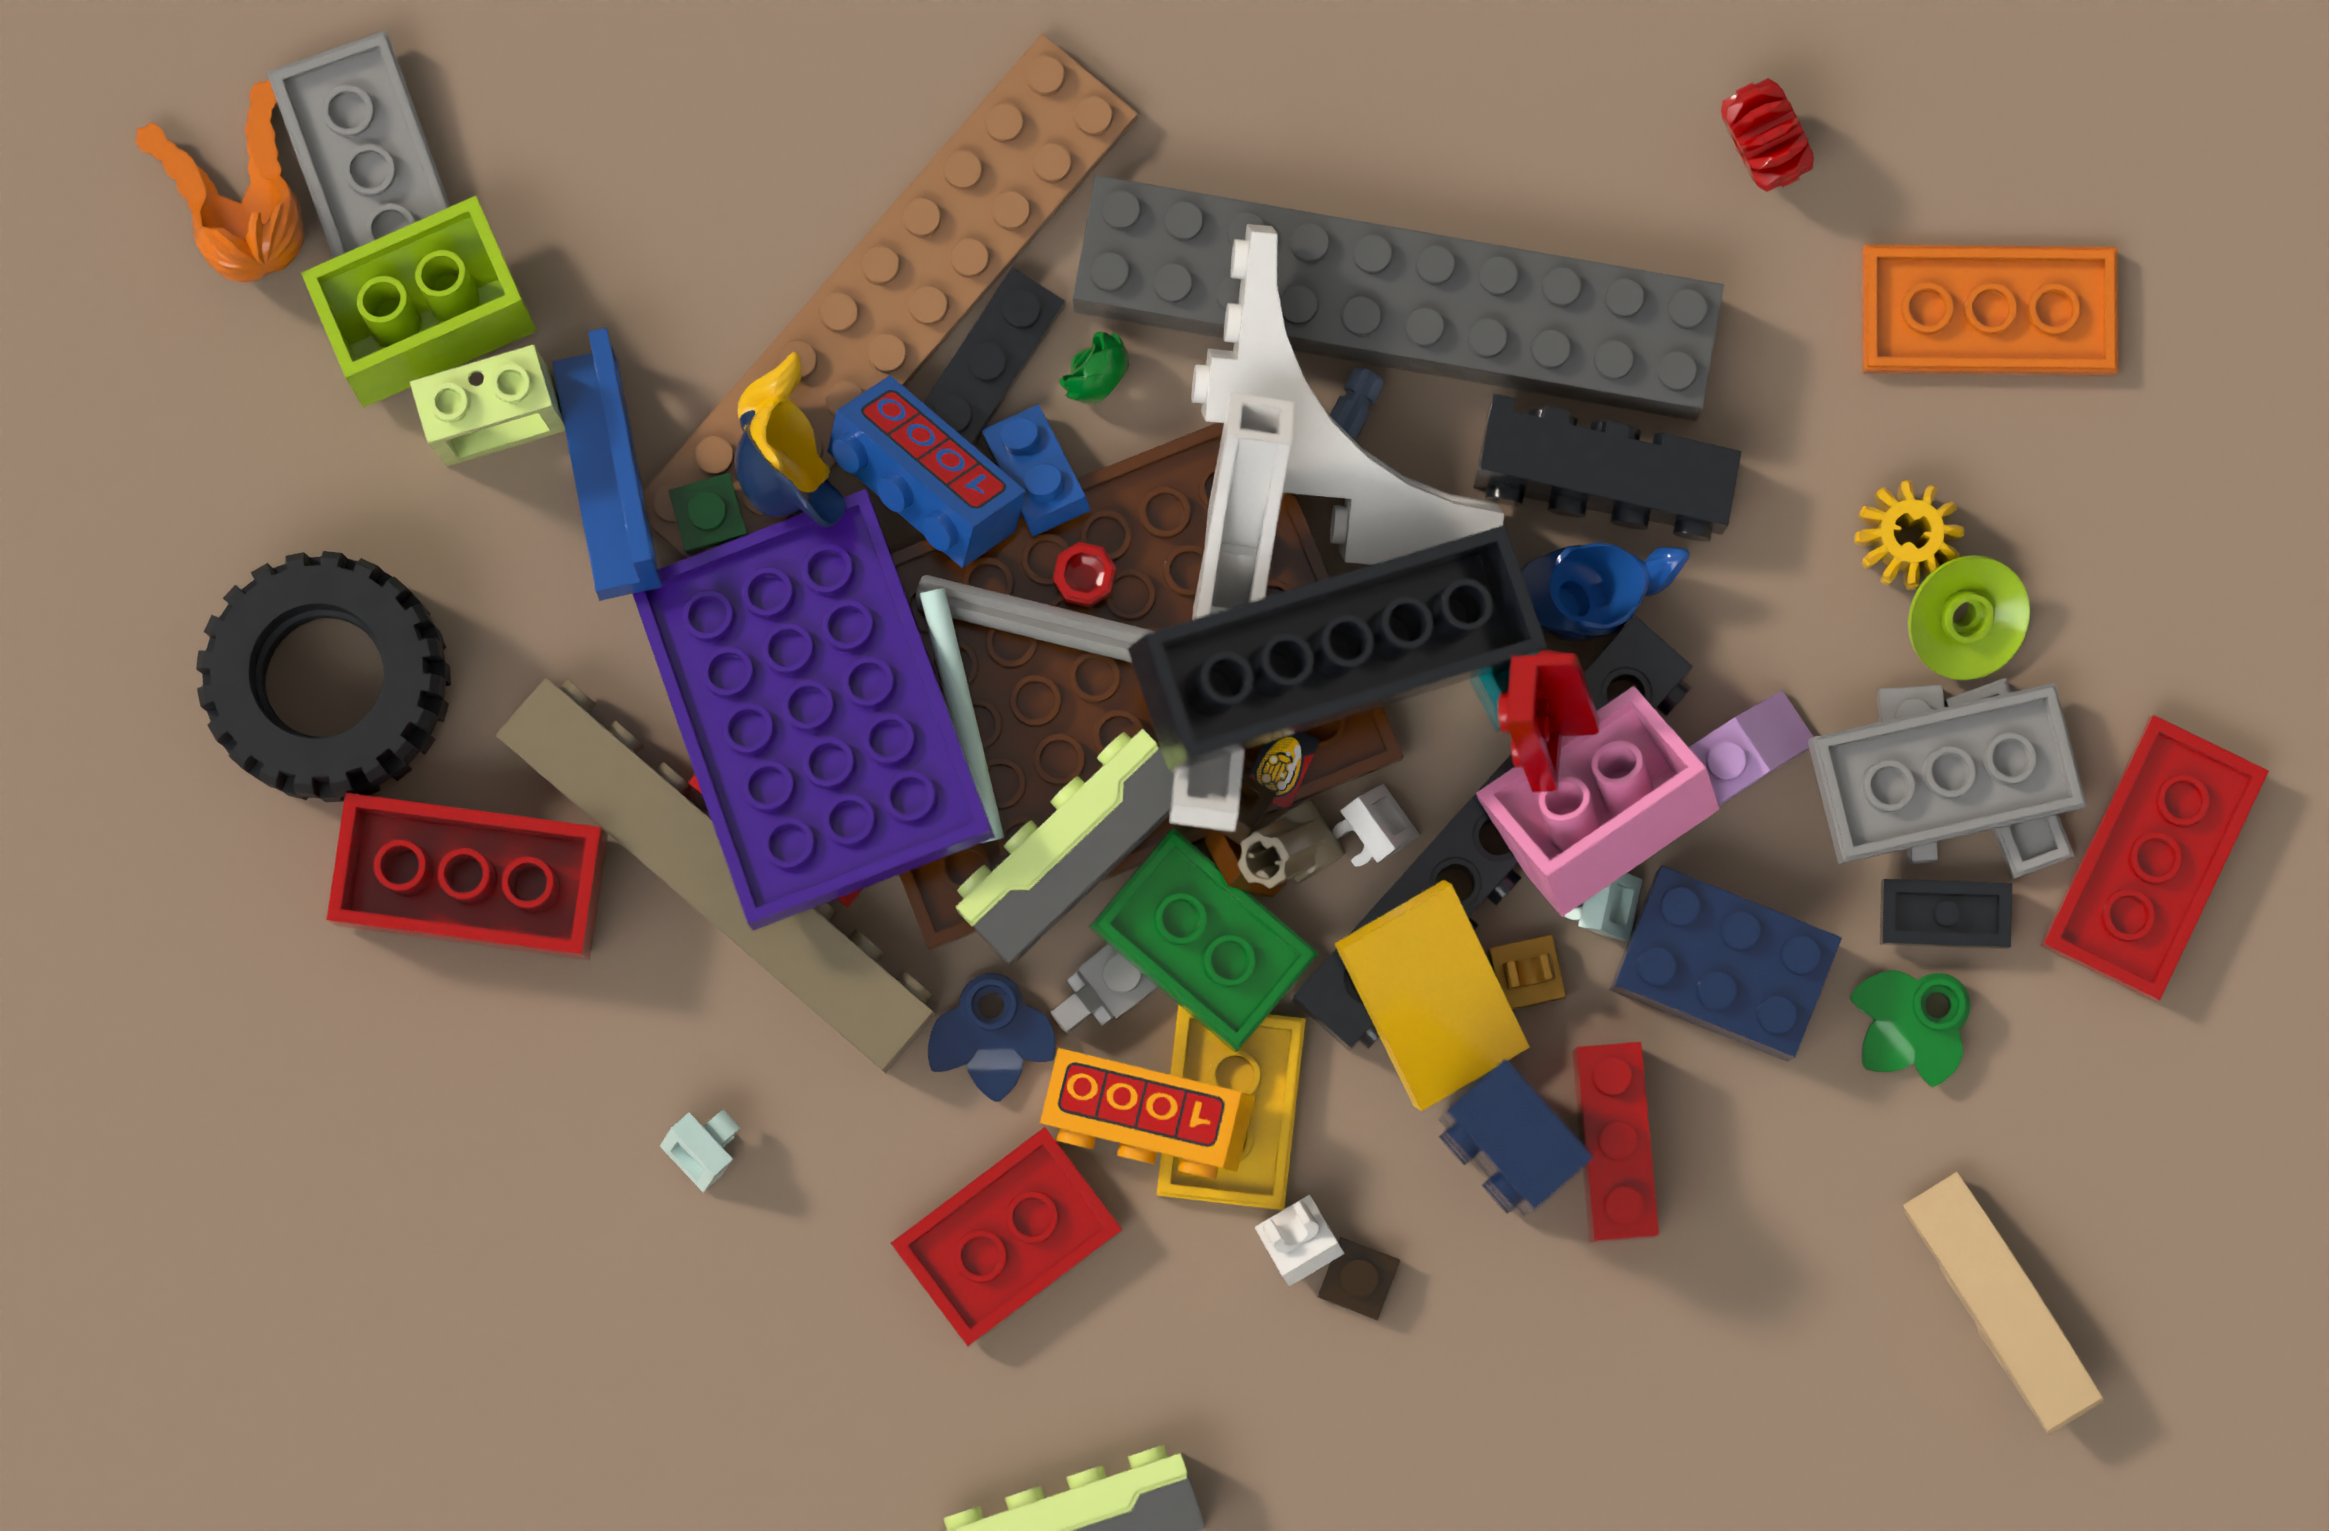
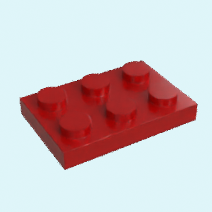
M1044 1127L890 1244L967 1347H969L1120 1233L1122 1229L1046 1127Z

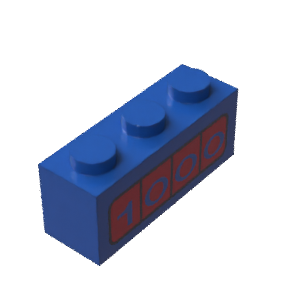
M891 375L836 411L827 452L835 458L843 470L854 474L880 497L886 507L894 512H898L919 530L935 549L943 551L961 568H964L1015 532L1026 490Z

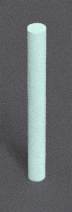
M945 587L920 593L945 701L995 835L994 838L982 843L1004 838V833Z

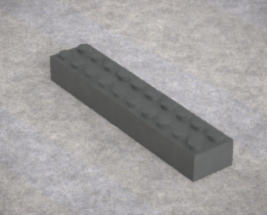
M1095 175L1073 294L1075 313L1224 338L1227 304H1238L1241 279L1231 278L1230 274L1234 239L1245 240L1247 224L1272 226L1277 233V288L1286 335L1293 351L1697 421L1703 409L1724 284Z

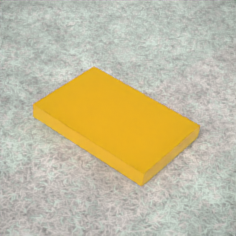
M1443 880L1335 943L1413 1106L1421 1112L1491 1071L1505 1058L1509 1060L1530 1048L1452 884Z
M1178 1005L1170 1075L1240 1091L1256 1097L1238 1171L1218 1167L1216 1179L1178 1171L1181 1158L1161 1153L1156 1196L1284 1210L1305 1018L1268 1014L1237 1052H1233Z

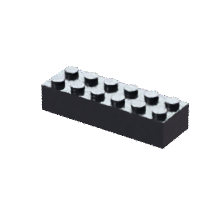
M1502 525L1146 633L1127 650L1168 771L1172 772L1510 667L1512 656L1535 655L1546 649L1547 645L1506 526Z

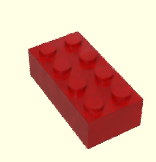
M345 793L326 920L340 927L590 960L608 833L599 826Z

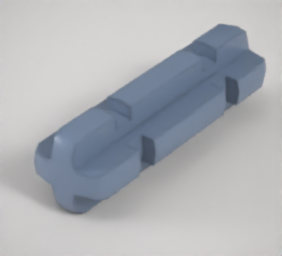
M1359 366L1353 369L1344 386V390L1347 392L1345 397L1339 396L1330 413V416L1355 441L1370 414V410L1367 409L1368 405L1375 404L1384 385V379L1378 374Z

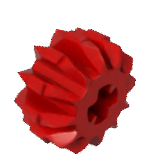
M1769 78L1755 85L1752 82L1736 90L1735 95L1722 101L1721 114L1727 127V132L1752 181L1755 182L1757 187L1766 192L1779 186L1784 188L1800 180L1799 176L1813 169L1814 153L1809 145L1808 138L1791 103L1778 83Z

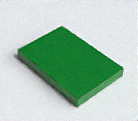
M1174 828L1165 835L1089 925L1093 932L1233 1052H1237L1319 954L1250 893L1229 887L1217 865Z

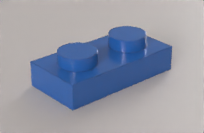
M1039 404L981 430L996 465L1026 490L1020 513L1032 537L1091 511L1087 498Z

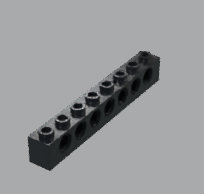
M1635 615L1583 674L1596 711L1609 703L1607 698L1608 686L1615 681L1625 680L1633 683L1655 710L1658 709L1667 716L1690 691L1691 687L1683 679L1693 666ZM1512 753L1478 791L1515 767ZM1476 793L1350 934L1436 885L1439 874L1448 869H1458L1465 872L1472 882V894L1468 899L1462 901L1461 905L1474 931L1479 924L1471 918V915L1487 898L1496 906L1504 899L1522 878L1513 870L1518 861L1511 851L1503 855H1494L1482 847L1479 840V831L1485 824L1492 822V820L1479 802ZM1336 948L1293 996L1292 1001L1349 1052L1359 1041L1369 1049L1380 1036L1360 995L1352 988L1351 977Z

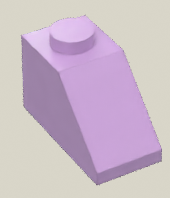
M1783 690L1734 717L1688 748L1707 768L1720 807L1808 750L1807 740L1812 738L1813 735Z

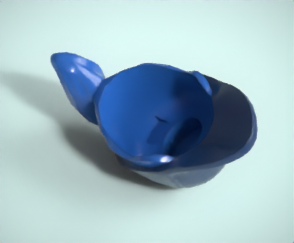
M1592 543L1588 545H1574L1555 550L1531 560L1521 569L1540 628L1547 630L1554 637L1563 641H1581L1605 636L1621 630L1624 624L1633 617L1635 611L1643 602L1644 596L1656 595L1672 584L1688 561L1690 553L1686 549L1677 547L1657 548L1648 555L1645 561H1642L1634 554L1613 544Z

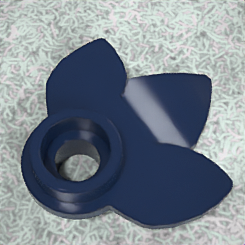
M997 973L979 975L965 986L960 997L959 1007L946 1012L936 1020L931 1030L928 1044V1061L933 1072H945L966 1065L968 1073L976 1086L994 1102L1001 1101L1016 1086L1022 1073L1024 1059L1032 1062H1048L1054 1060L1055 1035L1050 1021L1043 1013L1023 1003L1022 994L1011 979ZM987 994H997L1004 1001V1009L997 1017L988 1018L980 1011V1001Z

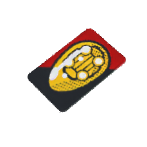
M1301 731L1263 743L1249 773V777L1276 793L1271 803L1284 809L1291 807L1319 745V740Z

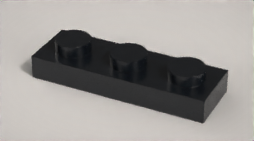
M1012 267L923 403L974 446L982 434L981 430L987 427L1066 306L1065 300Z

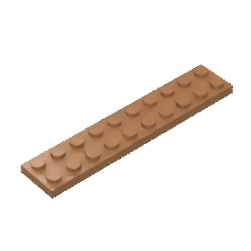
M1042 33L643 490L651 529L685 558L714 548L711 547L690 554L686 553L668 490L729 472L732 476L748 534L792 518L795 513L781 517H770L761 513L743 493L735 471V453L743 430L740 426L737 408L739 399L746 388L763 375L778 367L792 352H796L801 360V379L789 398L809 420L814 432L817 453L823 462L829 466L830 474L838 465L835 458L827 452L836 411L889 375L906 387L1137 121L1138 113Z

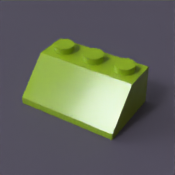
M477 196L301 272L343 374L363 408L410 388V381L453 369L537 331Z

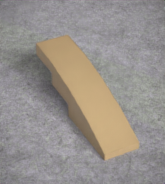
M1958 1172L1903 1204L1905 1215L1939 1263L1942 1275L1976 1323L1978 1333L2048 1435L2103 1402V1397L2067 1338Z

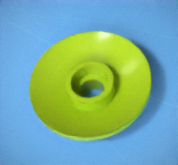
M1979 555L1963 556L1950 560L1928 575L1915 593L1908 616V632L1912 647L1919 659L1927 667L1946 678L1972 680L1987 676L2005 665L2021 646L2030 620L2029 597L2024 584L2017 574L1998 560ZM1964 602H1967L1968 610L1966 615L1960 620L1953 621L1956 609Z

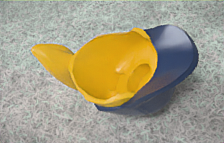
M792 352L778 367L750 384L739 399L737 413L743 433L735 453V471L743 493L761 513L770 517H781L803 510L817 524L824 528H830L843 517L845 501L839 491L827 479L830 472L829 466L823 462L817 453L814 432L809 420L789 398L801 379V360L796 352Z

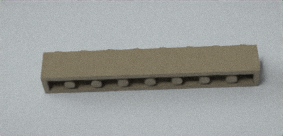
M545 677L495 735L886 1073L936 1016L925 1005L933 995L906 971H903L895 979L877 964L885 953L860 931L855 929L847 938L832 925L829 920L836 911L827 903L753 931L746 921L708 809L702 812L684 797L692 786L664 762L656 771L636 755L644 745L617 721H614L606 729L595 720L589 712L596 703L567 679L558 688Z

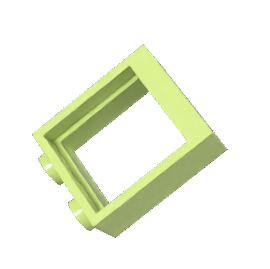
M534 344L410 381L427 443L446 467L565 431L561 406L551 372ZM475 372H480L484 375V381L479 386H473L469 382L470 376Z

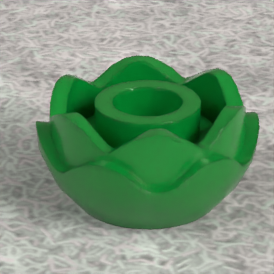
M1096 332L1092 338V346L1077 352L1073 356L1070 365L1071 374L1064 375L1059 380L1060 385L1067 391L1065 396L1081 403H1099L1118 385L1128 370L1129 358L1122 339L1115 332L1111 335L1106 332Z

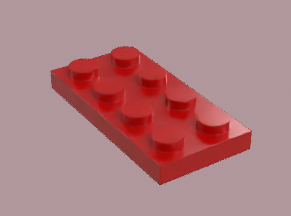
M2155 715L2149 717L2040 946L2155 1002L2160 1001L2269 770Z

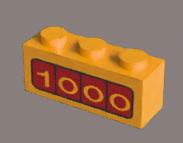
M1058 1048L1040 1123L1059 1128L1056 1141L1093 1150L1097 1137L1120 1143L1117 1156L1155 1164L1157 1152L1181 1158L1178 1171L1216 1179L1218 1167L1238 1171L1256 1096Z

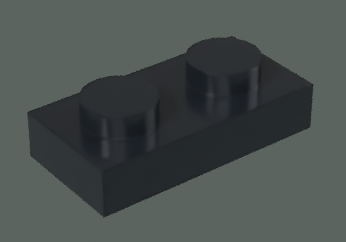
M1883 879L1881 881L1880 945L2008 949L2011 947L2012 883Z

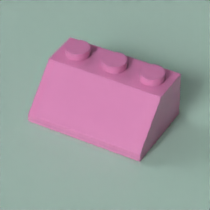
M1634 686L1597 711L1600 720L1598 734L1562 736L1558 791L1532 792L1523 767H1514L1476 793L1479 802L1527 877L1561 917L1720 809L1707 768Z

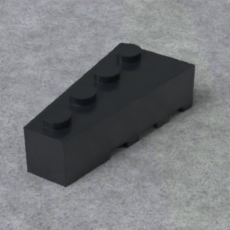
M1493 393L1487 413L1473 487L1486 490L1485 499L1511 506H1522L1524 498L1549 502V512L1576 518L1585 517L1587 509L1612 514L1610 520L1612 524L1632 529H1648L1649 521L1673 525L1674 535L1696 541H1710L1712 533L1723 535L1728 527L1742 451L1666 433L1654 434L1652 443L1640 440L1641 431L1639 429L1611 420L1591 422L1590 429L1577 426L1578 419L1571 416L1568 410L1545 405L1542 407V410L1532 409L1528 410V414L1513 411L1516 398Z

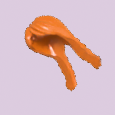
M269 80L256 82L250 91V108L248 109V118L244 132L247 136L248 172L251 183L241 203L218 195L216 187L209 180L208 175L195 164L185 151L177 148L173 142L168 141L163 130L156 123H148L145 127L137 128V138L135 140L140 150L153 155L154 158L162 162L166 173L176 181L179 193L187 200L188 208L192 212L194 240L206 262L221 276L240 283L261 280L265 275L284 270L298 255L304 238L299 198L286 181L281 178L282 169L277 161L279 152L274 142L276 134L271 125L272 111L277 105V100Z

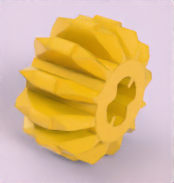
M1904 480L1899 485L1898 501L1889 490L1882 487L1874 495L1880 510L1869 506H1863L1860 510L1858 518L1874 529H1864L1856 532L1854 543L1860 546H1874L1875 550L1869 552L1861 560V564L1865 569L1874 567L1880 561L1887 565L1881 574L1880 582L1882 584L1890 585L1899 570L1903 571L1906 589L1915 590L1920 580L1919 569L1927 577L1940 566L1938 561L1946 563L1959 558L1960 553L1945 542L1961 539L1964 535V528L1956 524L1944 525L1943 523L1957 509L1952 501L1943 504L1937 510L1930 505L1937 496L1938 489L1935 486L1928 485L1921 494L1920 499L1917 500L1914 496L1912 482ZM1901 522L1907 529L1917 525L1922 531V536L1916 541V544L1922 547L1917 549L1911 542L1901 546L1895 538L1901 530V527L1896 525V523Z

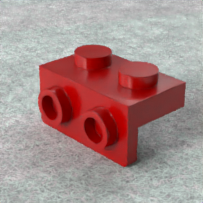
M1542 651L1535 655L1512 656L1509 693H1501L1498 700L1500 729L1503 733L1510 732L1513 764L1516 768L1523 767L1531 791H1558L1562 736L1598 734L1600 720L1576 654Z

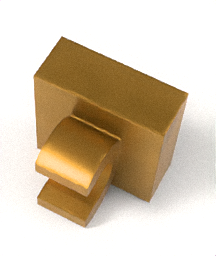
M1552 934L1489 948L1492 969L1512 1010L1566 998Z

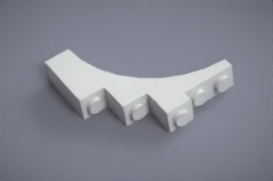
M1247 224L1245 240L1234 239L1231 257V278L1241 279L1238 304L1228 303L1225 314L1224 342H1234L1233 351L1208 349L1206 365L1195 364L1191 400L1192 403L1202 404L1201 413L1205 421L1225 422L1230 392L1295 402L1292 443L1282 493L1345 498L1344 506L1334 505L1330 527V543L1340 544L1339 552L1344 562L1374 565L1502 526L1504 512L1497 503L1448 494L1402 475L1363 449L1326 412L1304 379L1286 335L1277 288V233L1272 226Z
M1230 392L1208 506L1205 548L1192 619L1265 598L1276 525L1292 443L1295 402ZM1245 749L1175 770L1170 823L1234 832L1239 810Z

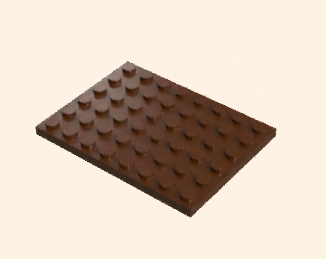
M1217 422L1077 478L1091 511L1033 537L1020 513L1016 530L1013 534L964 568H961L943 551L935 549L927 539L891 553L942 693L943 689L924 611L919 610L915 606L914 601L918 583L921 577L925 575L1152 631L1192 620L1205 548L1208 506L1224 423ZM1282 493L1265 597L1330 578L1296 494ZM1078 542L1103 547L1116 567L1111 595L1090 608L1067 603L1053 582L1058 554ZM952 618L1004 838L976 844L899 874L929 951L976 932L974 926L972 927L957 912L956 906L964 899L957 890L983 865L994 871L1010 855L1004 848V845L1026 823L1032 820L1040 827L1056 812L1057 809L1050 802L1071 780L1079 776L1086 783L1104 766L1097 757L1115 738L1125 732L1132 739L1144 729L1157 743L1158 748H1160L1132 662ZM1383 706L1302 731L1317 738L1319 745L1292 804L1403 760L1404 756ZM1263 743L1246 748L1244 751L1242 772L1248 776ZM1271 803L1263 816L1283 808ZM1169 816L1102 881L1139 867L1173 828L1191 844L1203 841L1213 829L1170 823Z

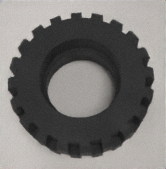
M323 551L321 557H309L305 552L285 556L286 563L275 568L266 563L251 572L254 580L243 589H240L236 584L222 598L228 603L227 607L219 618L211 615L204 630V633L210 636L207 649L198 650L196 670L202 673L203 686L197 688L200 707L207 711L210 723L207 726L216 742L226 749L229 753L228 757L239 767L270 788L273 787L288 796L307 800L309 797L318 798L324 802H343L345 793L368 796L381 791L380 784L392 777L398 781L410 772L412 768L408 764L419 752L426 755L436 740L431 734L437 721L444 722L449 705L444 700L445 688L451 685L450 666L445 662L443 650L446 649V645L441 632L433 623L429 611L395 576L392 577L384 572L378 565L360 558L359 561L347 558L343 553ZM323 618L339 619L359 627L375 643L384 669L382 689L371 711L351 729L334 736L318 737L306 735L287 726L273 710L266 692L267 669L275 650L292 631L314 620Z

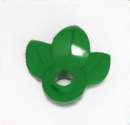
M1890 970L1867 978L1850 994L1851 1002L1864 1014L1874 1019L1867 1030L1862 1045V1066L1866 1070L1890 1073L1915 1064L1921 1078L1932 1088L1941 1084L1956 1071L1963 1055L1959 1029L1965 1024L1970 1013L1969 994L1958 979L1944 973H1932L1917 980L1901 971ZM1931 994H1941L1947 999L1949 1008L1945 1016L1937 1018L1927 1012L1926 1000Z

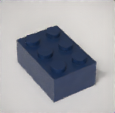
M1662 865L1654 875L1609 990L1788 1062L1795 1058L1842 937Z
M1506 1058L1451 1106L1439 1119L1446 1128L1439 1136L1440 1140L1463 1165L1474 1159L1490 1177L1482 1184V1187L1507 1214L1516 1208L1523 1216L1534 1211L1594 1158Z

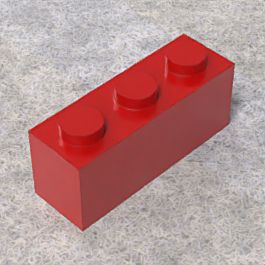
M1641 1042L1576 1047L1572 1051L1580 1142L1594 1157L1582 1167L1589 1243L1659 1236Z

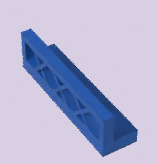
M607 328L588 331L592 353L552 361L595 590L599 601L662 587L618 358Z

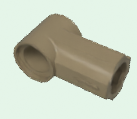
M1310 799L1241 842V859L1237 865L1248 883L1258 882L1270 889L1294 878L1297 884L1310 878L1344 856L1345 851L1313 800Z

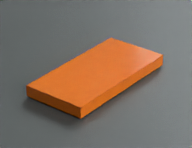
M1864 245L1862 247V373L2115 376L2118 373L2117 247Z

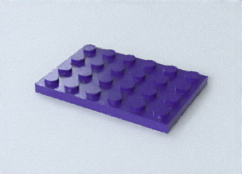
M867 489L843 497L845 513L840 521L830 528L820 526L806 513H802L660 568L661 588L633 593L746 921L753 931L995 837Z

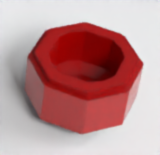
M1078 542L1058 554L1053 582L1067 603L1090 608L1111 595L1116 567L1103 547Z

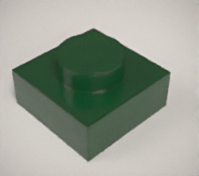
M730 472L668 490L687 554L722 545L748 535Z

